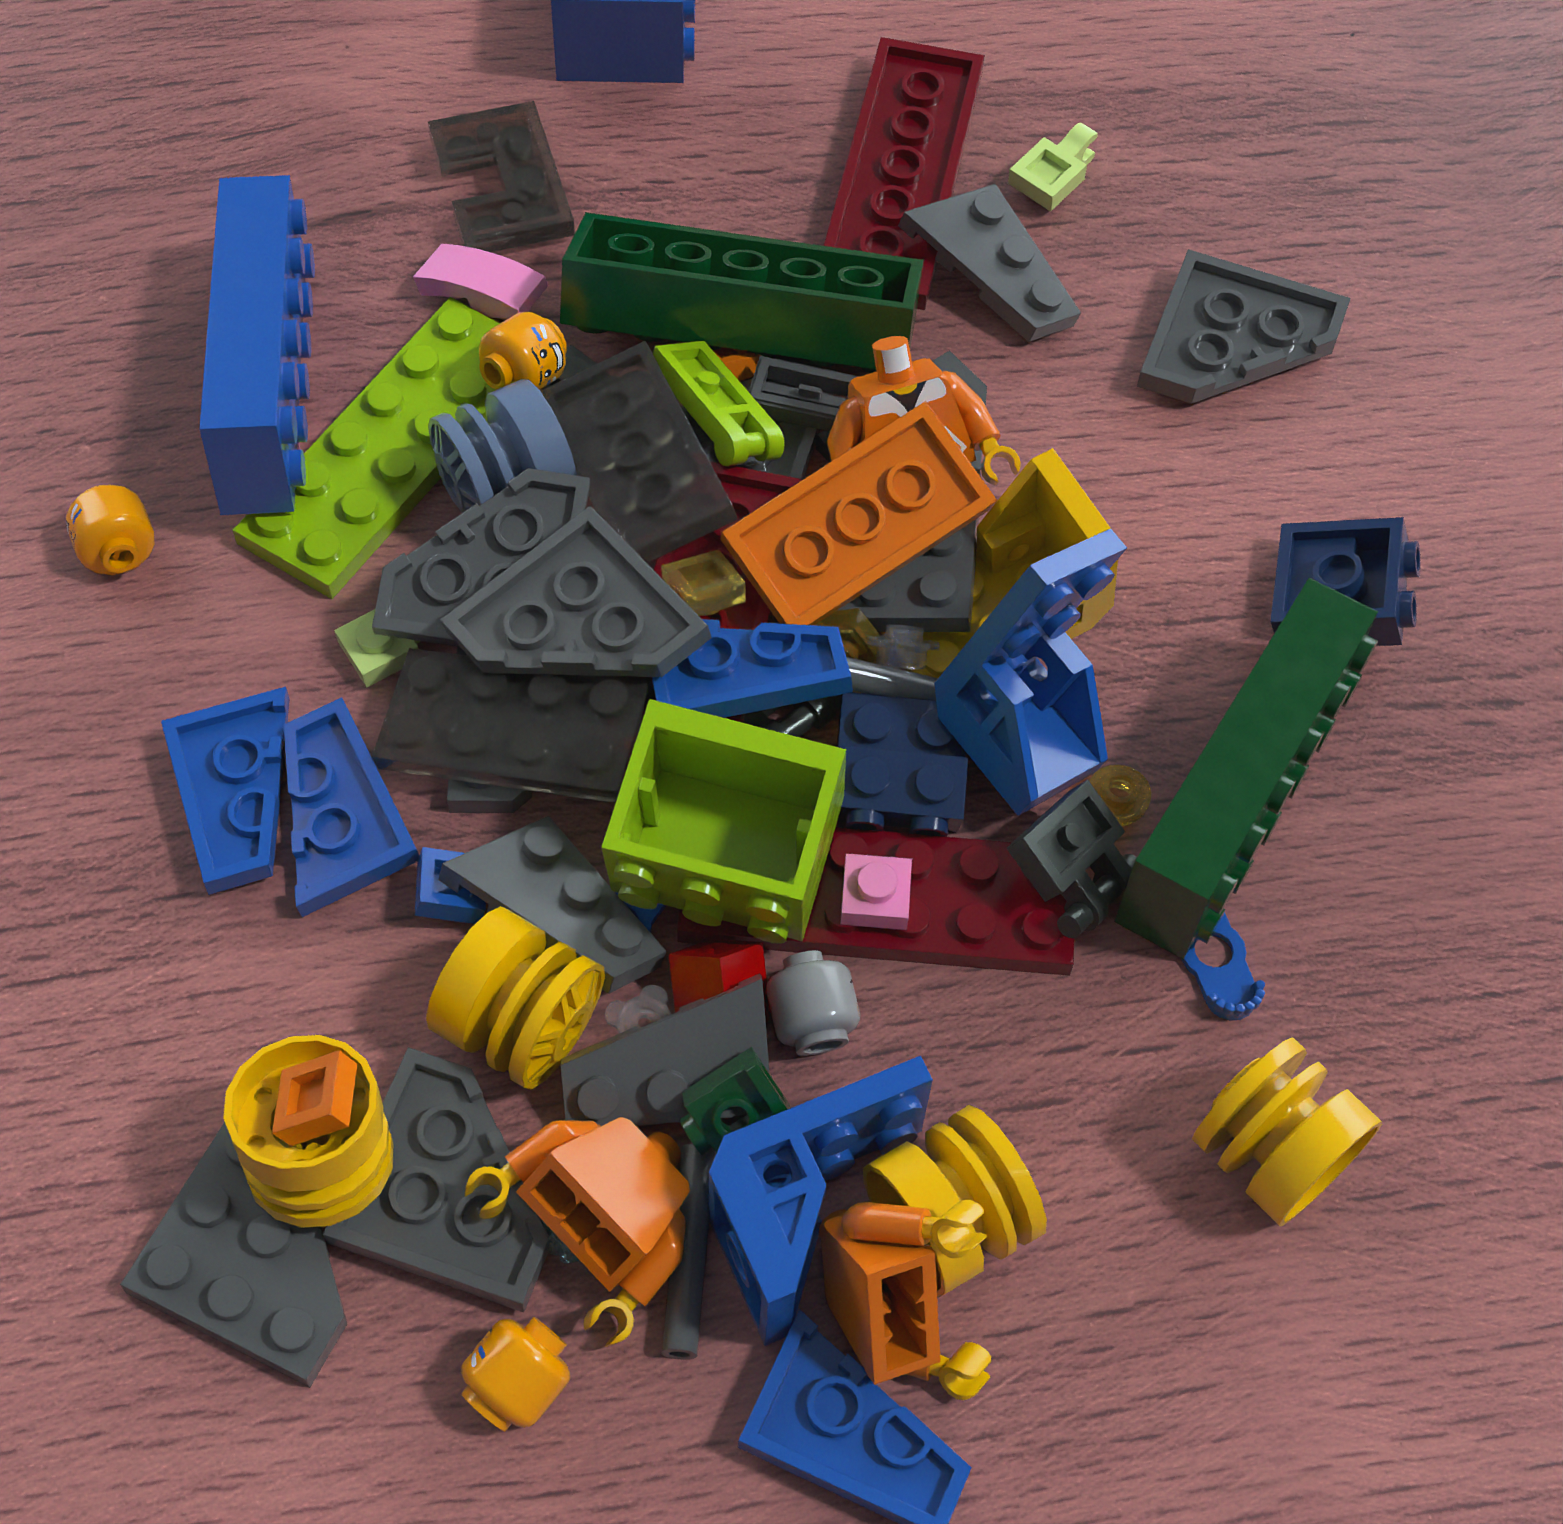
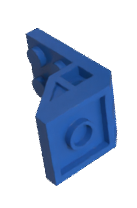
M1111 528L1031 564L934 683L938 718L1018 816L1094 774L1108 760L1093 664L1068 636L1066 631L1081 616L1080 612L1076 609L1083 600H1088L1098 594L1112 581L1115 574L1110 568L1127 549ZM1037 657L1045 662L1047 670L1042 665V663L1037 659Z
M921 1055L724 1135L709 1170V1222L764 1346L787 1337L797 1315L819 1238V1227L822 1222L819 1211L823 1197H825V1181L833 1179L852 1168L855 1164L854 1159L879 1150L884 1155L906 1141L913 1143L918 1137L917 1133L922 1132L933 1079Z

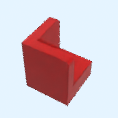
M710 939L669 954L675 1013L680 1011V1007L701 998L704 1000L737 987L738 982L760 973L763 981L765 1021H769L770 1010L766 997L767 978L763 942Z

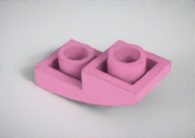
M441 244L413 276L421 296L452 297L454 299L467 298L472 309L489 318H501L502 320H507L520 312H529L531 306L548 287L544 275L512 259L476 248Z

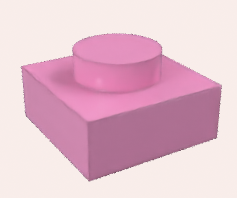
M846 854L840 924L907 930L912 859Z

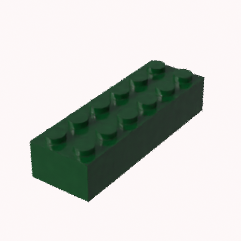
M585 212L562 259L560 324L576 326L579 330L592 334L604 333L606 331L633 334L637 339L647 342H657L664 339L683 342L705 341L712 350L725 347L745 350L768 358L778 355L801 358L811 365L821 367L834 364L861 367L868 373L877 372L872 348L876 341L891 336H904L908 338L909 348L911 346L924 260Z
M1308 578L1136 858L1114 921L1115 923L1183 960L1196 938L1206 944L1209 942L1226 909L1224 907L1231 894H1237L1254 863L1253 857L1259 846H1265L1282 815L1281 809L1288 797L1292 799L1309 769L1310 765L1308 763L1315 751L1320 752L1336 722L1335 717L1341 706L1345 708L1362 678L1361 672L1378 640L1368 636L1378 611Z

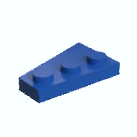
M702 619L708 625L712 638L663 677H652L656 701L722 718L853 692L852 676L839 627L761 623L754 630L720 628L719 620Z
M286 686L161 721L202 879L208 895L273 876L285 755L284 724L288 723L290 703Z
M342 697L284 724L288 793L292 800L294 830L291 831L292 854L296 860L297 885H294L297 910L304 917L416 863L419 853Z
M800 1309L738 1440L739 1449L898 1524H949L972 1468L907 1407H900L880 1387L874 1385L867 1376L865 1369L849 1354L845 1356L818 1331V1325Z

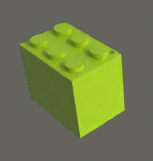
M649 699L601 847L611 891L618 892V897L622 901L635 907L655 909L659 903L682 909V914L686 918L699 924L720 926L723 920L748 927L747 932L750 935L763 941L785 943L787 938L803 941L844 799L846 749Z

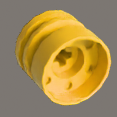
M500 906L486 913L471 927L454 949L441 971L430 996L426 1021L428 1029L466 1052L474 1053L487 1045L485 1055L488 1066L501 1072L509 1070L512 1081L524 1088L534 1089L545 1082L561 1065V1059L569 1054L585 1030L601 995L605 980L604 966L584 955L577 958L576 949L562 942H558L545 950L546 936L544 930Z
M322 1035L292 1036L261 1048L238 1068L225 1093L223 1119L255 1202L276 1220L301 1228L332 1226L358 1215L381 1194L393 1170L394 1143L389 1131L388 1121L383 1112V1103L377 1082L367 1060L347 1043ZM340 1050L357 1063L349 1127L290 1146L272 1134L282 1070Z
M1293 1037L1280 1043L1264 1057L1254 1059L1245 1066L1215 1098L1210 1112L1198 1126L1192 1137V1140L1206 1154L1216 1150L1230 1138L1234 1137L1217 1163L1227 1174L1245 1165L1253 1158L1261 1164L1245 1192L1280 1227L1291 1221L1314 1201L1362 1152L1382 1126V1121L1348 1089L1329 1098L1320 1106L1312 1099L1328 1073L1327 1069L1320 1062L1309 1066L1295 1078L1291 1079V1076L1301 1065L1307 1054L1306 1049Z
M971 1105L966 1106L949 1117L948 1126L939 1122L925 1132V1147L928 1156L918 1146L906 1141L863 1168L864 1185L869 1200L872 1203L927 1208L931 1212V1217L939 1218L962 1200H972L983 1208L984 1214L970 1226H966V1228L974 1233H984L987 1235V1238L962 1258L952 1259L945 1256L937 1248L933 1239L929 1240L928 1244L934 1250L936 1258L938 1298L984 1271V1256L981 1246L989 1254L1001 1260L1016 1252L1017 1242L1026 1245L1046 1233L1047 1218L1043 1203L1028 1169L998 1125L982 1110Z

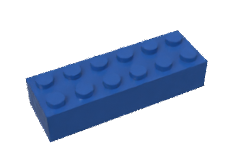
M290 175L219 178L199 430L220 515L294 512L295 488L306 485L304 452L302 449L297 450V443L307 442L306 409L305 406H299V401L309 399L310 396L308 368L306 363L301 364V358H311L310 328L308 322H303V318L313 317L310 282H305V278H314L315 263L312 244H303L301 234H307L304 199H294Z

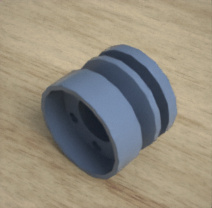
M521 379L488 393L485 399L487 421L472 404L467 403L457 407L455 413L456 420L448 413H441L429 420L430 442L439 475L449 496L461 513L476 503L480 506L508 487L510 480L528 468L577 476L573 456L564 432L551 406L541 391L530 380Z

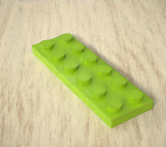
M449 297L304 453L306 485L295 488L294 512L247 514L233 529L236 544L328 598L333 599L441 478L430 442L428 430L430 418L441 413H448L456 420L455 413L457 407L467 403L472 404L487 421L485 399L487 394L495 391V389L491 388L481 375L479 345L482 336L500 323Z

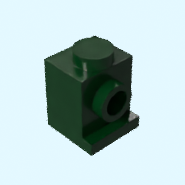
M750 1047L682 1092L684 1105L689 1114L682 1117L680 1123L701 1155L712 1148L717 1154L724 1135L788 1110L791 1107L754 1049ZM740 1106L746 1110L747 1114L731 1125H726L721 1121V1115L728 1107Z

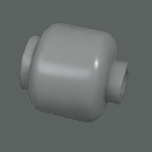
M804 951L786 957L783 960L784 969L772 976L766 985V997L777 1040L787 1046L795 1047L796 1054L804 1056L827 1053L847 1045L849 1042L848 1034L857 1028L860 1021L859 1006L851 972L848 967L838 961L823 960L822 952Z

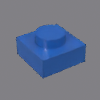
M422 847L417 861L415 916L476 924L484 916L486 911L485 901L464 887L457 893L438 880L442 863L464 854L463 852Z

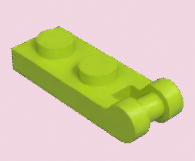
M705 341L658 345L654 347L650 367L714 442L716 458L723 466L744 464L748 457H754L756 460L763 462L777 460L782 456L784 452V437L778 425Z

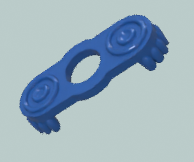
M1224 913L1212 936L1221 938L1231 948L1232 958L1229 963L1222 967H1211L1201 962L1194 948L1198 941L1197 938L1184 960L1182 959V962L1187 970L1195 976L1204 1000L1211 1012L1220 1018L1233 1021L1249 1016L1253 1010L1259 1007L1265 995L1263 990L1265 982L1262 980L1254 981L1245 960L1247 954L1245 943L1239 933L1231 927Z

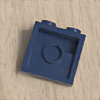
M1404 517L1281 524L1270 621L1274 634L1308 578H1311L1378 611L1368 636L1378 640L1376 646L1402 645L1403 628L1415 627L1417 621L1416 595L1414 590L1407 591V578L1419 577L1421 569L1419 542L1409 541Z
M855 692L842 694L836 747L846 749L844 799L837 821H845V827L851 829L882 831L885 825L909 828L910 834L947 837L948 832L957 833L964 820L968 758L965 757V750L938 718L936 701Z

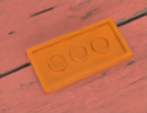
M925 401L722 531L720 540L780 624L816 625L988 512L998 500Z

